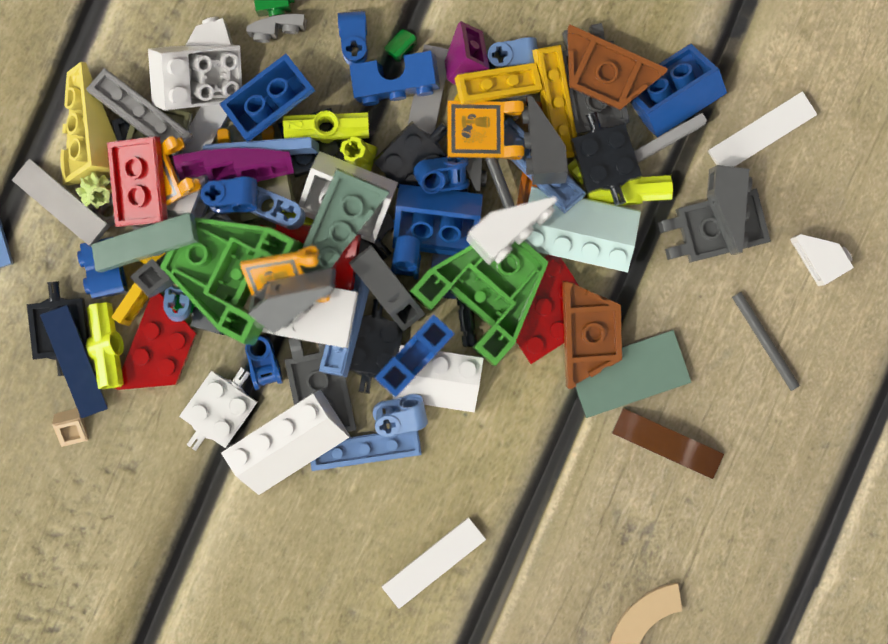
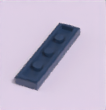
M66 304L41 313V319L81 419L107 410L109 408L102 389H98L95 371L69 305Z

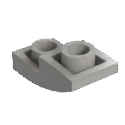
M304 14L277 15L248 25L246 32L250 37H253V41L269 43L270 39L277 40L278 29H282V32L286 34H298L299 31H306L307 20Z

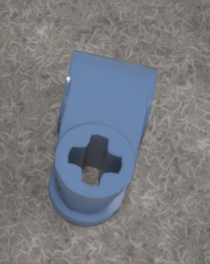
M527 37L494 43L487 52L489 69L534 63L532 50L538 49L537 39ZM496 52H499V55L502 57L505 56L501 63L498 62L497 58H492Z
M409 394L401 398L381 401L373 408V417L376 420L375 430L380 436L390 437L404 432L418 431L428 424L424 401L419 394Z

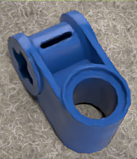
M366 12L338 13L339 36L345 62L348 65L366 62L368 56ZM352 47L358 48L357 56H352Z
M446 156L422 160L414 168V178L422 189L429 194L466 189L469 186V179L466 178L468 158H447ZM434 173L430 179L425 180L426 176Z
M237 177L229 180L210 181L201 189L202 201L217 214L252 212L258 209L257 180L255 178Z
M407 235L396 238L391 271L395 275L413 276L415 280H418L421 263V242L418 238Z
M259 336L258 340L263 341L266 345L264 355L255 354L252 345L246 344L245 351L255 390H259L263 385L275 382L282 384L283 377L272 341L267 336ZM272 373L271 375L261 377L263 374Z

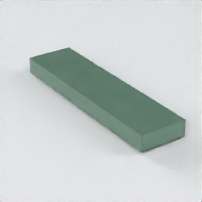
M186 213L91 244L95 270L102 273L199 242L194 214Z

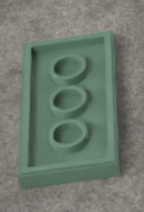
M674 330L622 347L621 361L603 368L600 373L592 378L589 376L576 384L575 388L585 417L589 418L692 382Z

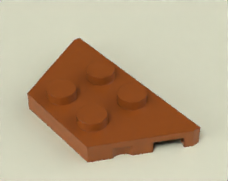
M569 24L567 28L569 88L613 108L621 110L668 70L666 67Z
M562 281L566 387L572 389L582 380L589 376L592 378L600 373L603 368L612 366L622 360L621 305L571 282Z

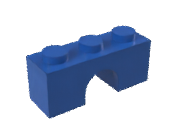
M432 51L404 55V72L399 78L394 80L384 78L383 67L377 60L349 65L353 96L359 103H363L364 106L379 104L381 99L390 98V101H400L406 99V95L417 93V96L432 95L434 93L433 90L441 89L436 56Z
M433 314L375 379L393 396L397 397L455 333Z

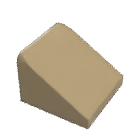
M77 408L54 414L52 425L61 447L88 441L84 418L81 419Z

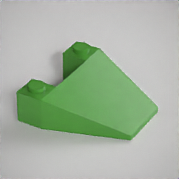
M195 218L199 242L168 251L160 267L218 331L242 344L255 346L264 326L248 315L249 310L243 308L251 292L240 263L246 260L295 253L302 250L304 243L268 227Z
M515 241L511 245L513 248L510 251L511 253L499 264L494 260L490 265L470 245L429 269L409 292L431 311L449 290L489 325L490 328L472 348L492 366H496L515 344L548 265V261L525 241L520 245Z

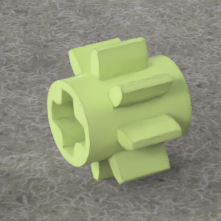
M92 172L91 175L80 178V188H77L76 192L81 197L80 200L84 206H88L91 203L98 209L99 206L110 202L109 197L112 189L109 184L110 181L105 175L98 178Z

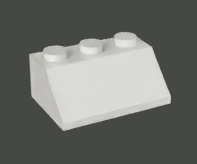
M319 151L310 169L298 205L304 210L305 216L315 219L336 168L387 189L390 193L357 233L361 234L362 239L375 243L398 182Z
M400 345L399 352L404 347V345ZM438 351L397 397L393 396V399L409 394H419L423 398L424 405L475 412L484 358Z

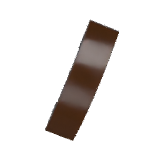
M624 408L612 431V434L711 479L714 478L724 456L723 453Z

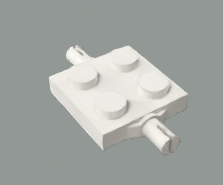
M241 367L233 380L223 378L213 370L209 373L179 416L191 424L196 431L187 443L189 447L198 439L192 448L197 451L202 441L208 438L226 448L257 404V401L247 395L241 387L250 375V372L246 371L243 377L239 379L245 371Z

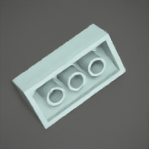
M532 186L528 203L548 197L538 187ZM582 198L564 214L554 204L553 208L555 211L552 213L553 215L541 226L536 222L532 226L534 229L531 232L532 234L525 240L539 253L628 272L635 247L641 210Z

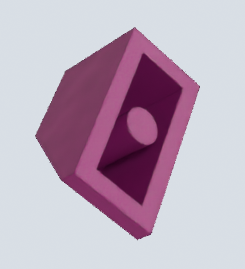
M462 21L456 27L445 59L447 80L452 84L456 85L454 78L458 74L489 69L483 31Z

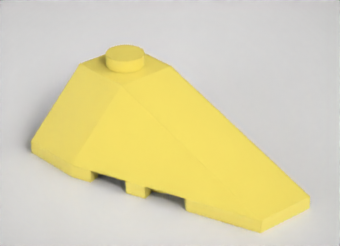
M86 62L78 63L67 72L64 105L69 109V116L66 124H63L62 133L67 134L66 150H61L60 160L63 185L67 186L81 184L80 178H85L91 175L92 172L98 178L102 175L110 178L107 142L117 141L102 102L88 93L86 89L93 81Z

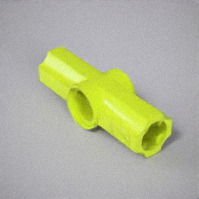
M322 111L317 115L283 116L284 139L311 137L322 143H330L334 140L350 139L352 136L360 139L369 138L368 113L334 114L330 111ZM327 122L334 127L329 132H323L319 129V126Z
M671 175L641 177L640 179L625 183L621 189L626 203L621 205H637L645 201L672 200L673 184ZM599 190L587 194L588 199L610 204L614 203L610 190Z
M105 302L88 305L87 314L91 337L87 339L86 349L89 357L95 363L98 389L121 387L124 383L119 355L123 353L124 343L121 335L116 331L114 319L111 318L113 315L112 303Z

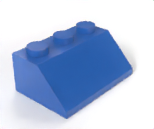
M689 44L659 63V65L668 68L667 72L630 103L644 125L658 138L727 94L719 69L697 48Z
M284 54L219 105L244 139L249 142L314 93L315 89L290 57Z
M399 184L392 248H395L396 238L403 235L418 238L421 242L420 252L455 255L469 247L470 244L466 239L469 231L480 222L483 194L451 190L429 194L422 187Z

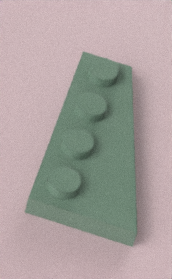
M336 168L302 249L308 246L317 247L319 251V256L317 257L318 264L313 267L302 266L304 274L330 269L390 191Z

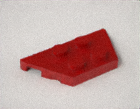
M161 292L149 299L122 367L124 385L114 389L124 390L177 385L197 332L185 320L176 322L168 318L164 311V297Z

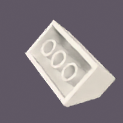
M319 390L232 445L221 454L235 476L260 495L351 436L323 392Z

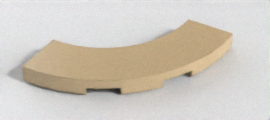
M675 582L655 588L644 594L631 607L629 606L617 622L609 644H640L646 632L656 622L670 614L681 612L682 605L678 583Z

